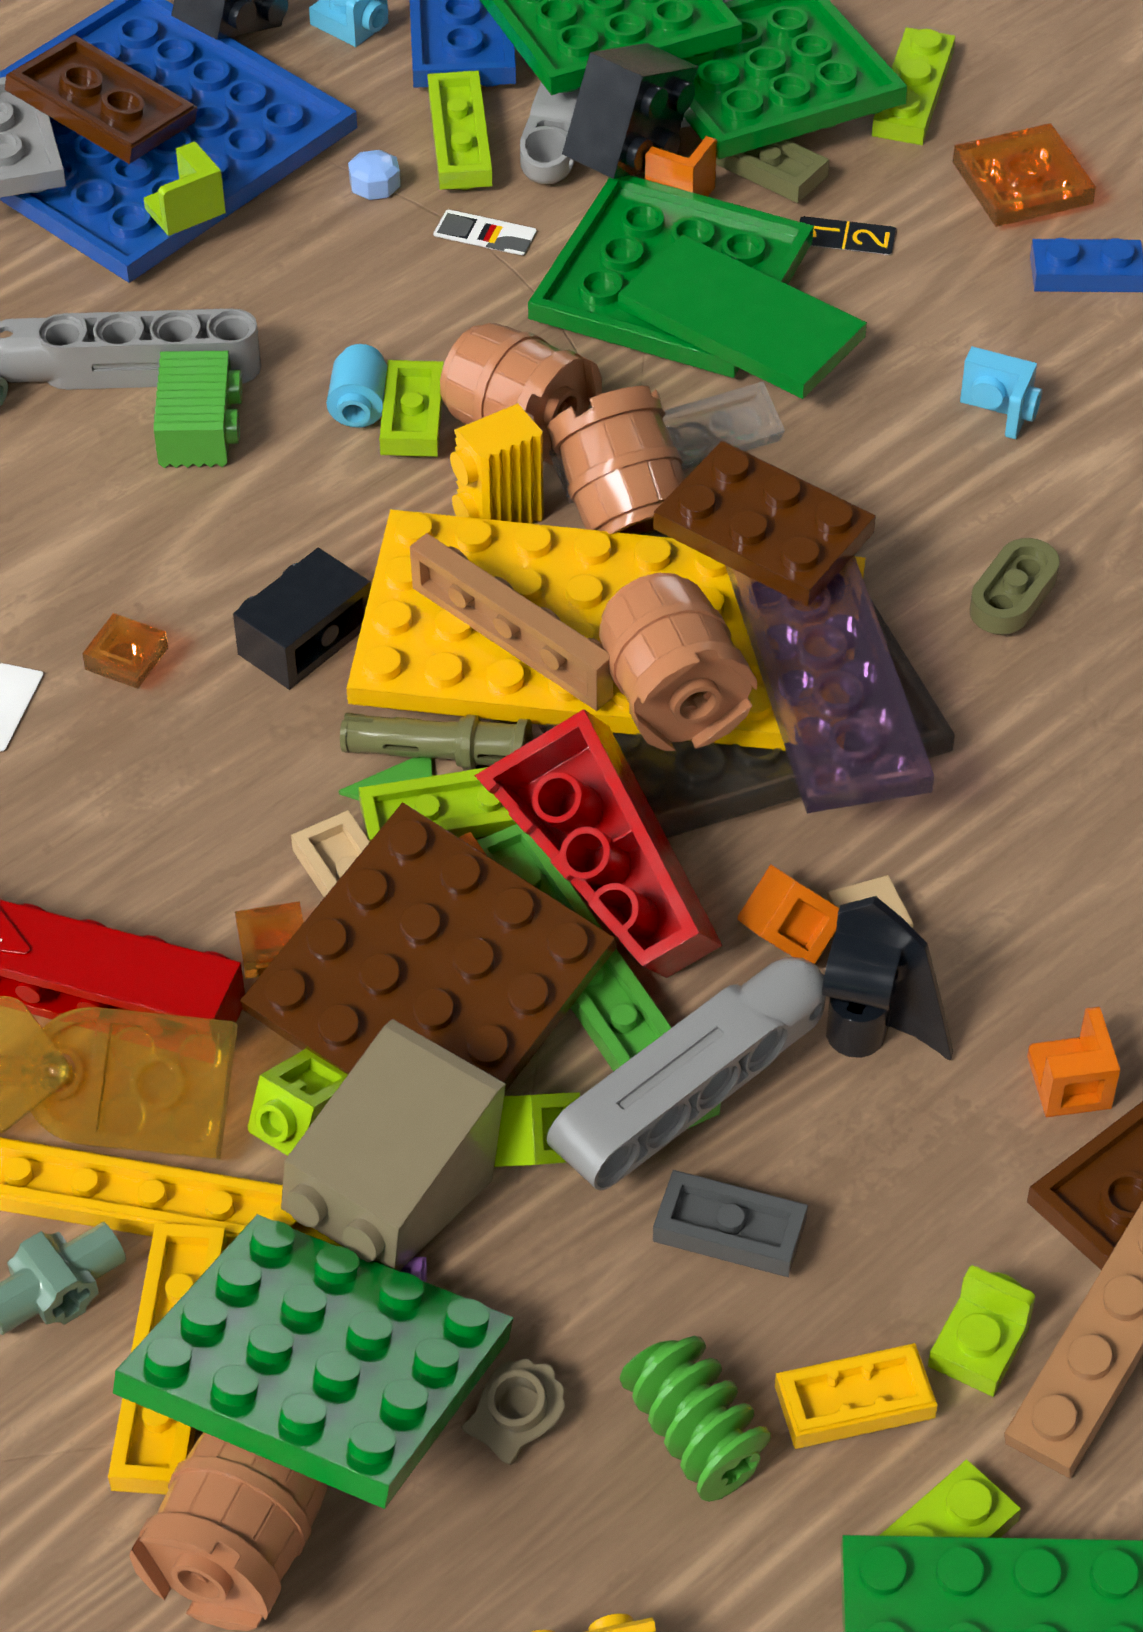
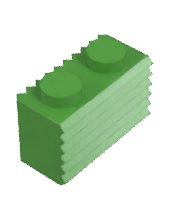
M229 351L160 352L156 391L157 399L153 422L158 464L163 468H166L169 464L175 468L181 464L187 468L192 464L197 467H201L203 464L210 468L214 464L223 467L228 461L229 444H239L240 441L238 409H231V404H242L241 370H231Z

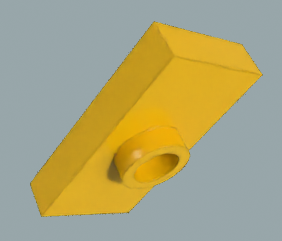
M916 1343L779 1372L775 1376V1389L795 1449L936 1418L938 1405Z

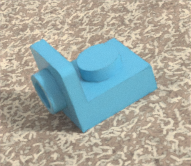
M319 0L309 7L310 24L357 47L388 24L387 0Z
M971 346L964 364L960 402L1007 414L1005 437L1017 439L1024 420L1033 422L1040 406L1042 389L1034 387L1037 363Z

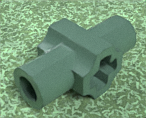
M101 1222L69 1242L64 1239L60 1232L45 1234L41 1231L20 1243L14 1257L7 1262L10 1277L0 1282L1 1335L11 1331L37 1314L40 1315L46 1325L54 1322H61L65 1325L86 1312L89 1303L99 1294L96 1279L126 1262V1255L118 1238L105 1222Z

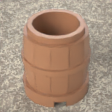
M497 323L476 325L465 331L451 347L440 377V395L452 416L464 424H469L518 403L543 431V461L550 465L562 463V457L552 447L547 432L549 422L570 407L573 408L576 417L582 415L591 405L590 398L602 394V377L596 363L571 350L561 351L531 332H521Z
M643 385L617 389L590 398L592 408L578 417L575 416L573 408L570 407L552 419L547 427V432L554 451L562 457L569 483L567 490L570 499L577 506L585 528L607 531L609 534L619 532L649 536L662 535L663 533L653 529L654 511L682 483L685 476L681 466L683 461L680 452L674 446L663 421L666 412L659 392L655 389L651 393L649 386Z
M655 573L639 577L630 582L608 601L602 614L599 637L603 649L609 653L610 675L629 702V713L647 744L663 751H676L672 742L691 740L696 749L709 745L729 734L747 717L752 708L748 695L752 687L757 690V679L741 651L735 648L731 639V632L721 614L713 607L697 584L676 574Z
M203 1432L187 1458L177 1465L168 1486L169 1490L157 1514L147 1518L139 1533V1537L131 1549L129 1557L136 1574L152 1592L164 1601L172 1588L180 1595L192 1601L186 1612L187 1615L201 1622L226 1630L250 1631L258 1627L263 1617L266 1620L282 1589L280 1581L294 1558L301 1555L311 1534V1526L327 1491V1484Z

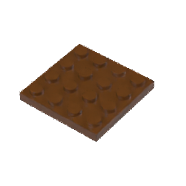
M402 802L241 998L240 1002L243 1010L299 1049L309 1050L347 1075L382 1028L390 1020L394 1019L506 1084V1092L616 950L615 938Z

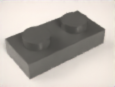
M673 1170L653 1225V1242L789 1277L807 1220L808 1205Z

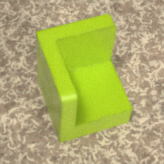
M195 141L176 148L179 179L161 186L158 192L144 197L145 210L168 236L226 213L221 170Z
M580 1092L505 1096L494 1167L567 1163L548 1145L546 1139L555 1119L567 1106L580 1097Z

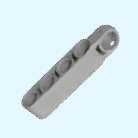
M542 82L540 83L531 107L530 116L520 139V167L531 181L540 184H554L564 180L571 172L575 160L563 155L562 152L580 88L573 92L551 95Z
M242 309L62 313L48 318H16L0 321V333L4 331L13 333L9 337L0 338V377L10 383L47 382L57 389L66 390L157 387L160 352L229 351L231 370H241L242 384L253 380L260 373L261 369L256 319L251 313Z
M784 957L769 964L742 986L734 984L723 989L567 1106L555 1119L548 1131L546 1139L548 1145L595 1189L601 1191L610 1188L767 1068L781 1052L816 1026L823 1015L826 996L822 995L823 974L814 963L804 958Z

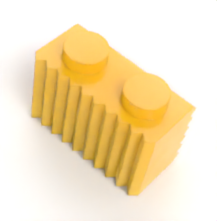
M517 403L454 429L456 434L454 439L457 446L455 447L456 451L450 455V462L453 472L458 479L456 481L458 494L452 497V505L456 516L533 524V521L542 522L544 516L543 431L525 410Z

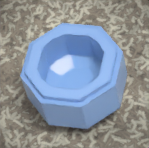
M385 151L360 152L348 163L352 192L368 200L388 198L401 186L397 157Z

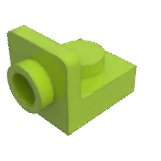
M302 1050L259 1076L247 1126L248 1131L288 1156L348 1075L309 1050Z
M971 1265L963 1277L960 1298L930 1351L927 1367L994 1397L1029 1330L1035 1294L1023 1288L1019 1282L1006 1274L999 1272L990 1273Z

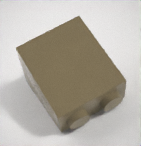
M394 1019L390 1020L382 1028L285 1159L281 1209L291 1214L301 1225L312 1227L341 1246L352 1250L360 1259L366 1262L375 1261L400 1271L492 1182L506 1084Z

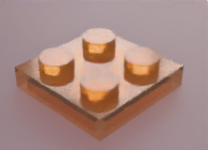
M1051 123L954 145L952 162L995 227L1094 203L1096 186Z

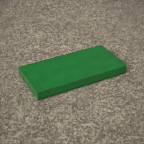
M681 235L618 293V309L801 399H804L866 337L867 322L685 235Z

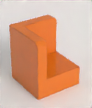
M706 136L689 158L651 147L645 154V180L708 197L715 189L717 139Z
M770 864L740 911L737 920L758 936L792 957L804 958L815 964L836 931L839 907Z
M1086 1008L1080 1037L1033 1043L1029 1046L1027 1057L1046 1118L1112 1109L1120 1067L1101 1008Z

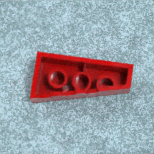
M583 709L474 775L488 792L492 793L507 809L510 817L524 833L528 834L551 859L550 862L566 880L572 883L588 901L591 909L643 967L668 978L723 946L610 727Z

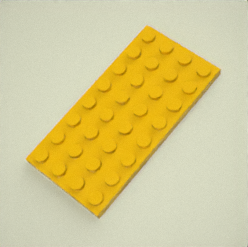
M390 509L346 687L348 704L464 717L470 714L478 715L479 718L511 722H518L519 719H530L532 724L557 726L585 709L608 725L614 733L641 735L629 713V702L614 681L613 698L598 711H595L568 691L413 589L410 546L428 533L447 547L451 546L459 549L470 562L488 574L506 580L517 593L537 606L550 609L559 617L561 622L584 637L593 638L600 643L599 631L602 614L608 601L622 587L639 577L655 573H672L689 579L699 586L713 607L719 611L731 632V639L735 648L741 651L757 679V690L752 687L748 695L752 708L747 717L729 734L713 743L843 757L866 557L853 556L810 606L807 607L669 537L619 532L609 534L607 531Z

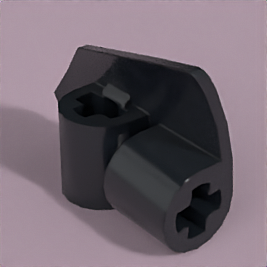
M877 896L840 905L836 933L829 953L822 987V995L829 997L826 1037L829 1044L838 1053L845 1056L862 1058L872 1055L881 1048L888 1028L892 1027L914 1036L936 1050L947 1060H951L953 1047L928 943L900 915Z

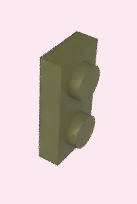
M787 139L719 160L716 157V165L796 203H799L826 179L829 171L828 158Z

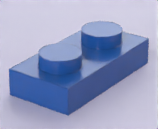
M1120 238L1032 239L1030 260L1034 292H1143V250L1141 240H1124Z

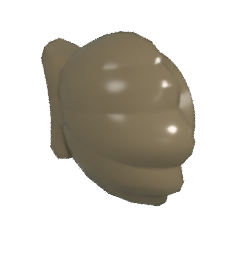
M525 1358L516 1362H505L492 1373L482 1391L477 1412L461 1428L465 1433L486 1444L504 1463L512 1465L518 1458L523 1445L543 1435L559 1420L565 1408V1401L563 1400L564 1387L562 1383L555 1380L554 1370L551 1365H534L530 1359Z

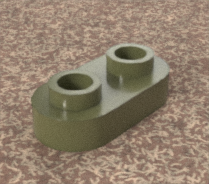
M1020 538L1006 544L972 589L969 609L972 621L982 630L993 634H1011L1022 629L1056 584L1060 564L1057 551L1048 543L1034 538Z

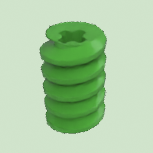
M694 1335L680 1341L658 1342L638 1353L623 1367L619 1377L621 1385L624 1389L633 1392L632 1398L638 1410L649 1414L648 1421L652 1430L656 1434L665 1437L664 1444L672 1457L681 1460L680 1466L685 1477L690 1481L698 1483L696 1489L701 1500L708 1502L720 1500L737 1490L754 1474L761 1459L759 1453L769 1443L771 1433L767 1427L763 1426L743 1432L755 1416L754 1409L750 1404L746 1403L727 1409L736 1398L738 1387L733 1381L728 1380L711 1386L718 1379L722 1372L720 1362L714 1358L697 1362L706 1349L705 1342L701 1337Z

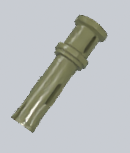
M347 712L344 715L340 728V747L342 752L455 760L456 765L462 767L463 770H473L477 765L491 766L533 740L532 722L530 719H519L517 724L481 722L478 715L470 714L466 717H461L459 722H442L404 717L367 716Z

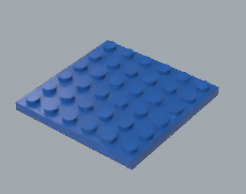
M114 0L0 71V78L6 77V74L67 38L76 35L197 106L195 123L131 164H128L49 117L64 170L66 186L47 189L39 193H24L1 197L0 201L130 283L357 128L356 110L229 37L216 40L171 16L173 4L167 0ZM195 141L221 170L226 213L168 236L145 210L144 197L158 192L161 186L179 179L176 148Z

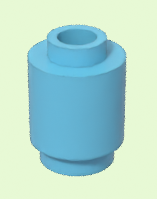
M366 344L351 345L333 363L326 405L330 415L343 425L358 428L366 427L377 422L382 416L387 364L383 355L376 348Z

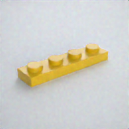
M155 1223L131 1352L227 1248L225 1227ZM122 1398L108 1473L111 1491L166 1495L169 1490L168 1486L177 1465L187 1458L193 1448L196 1429Z

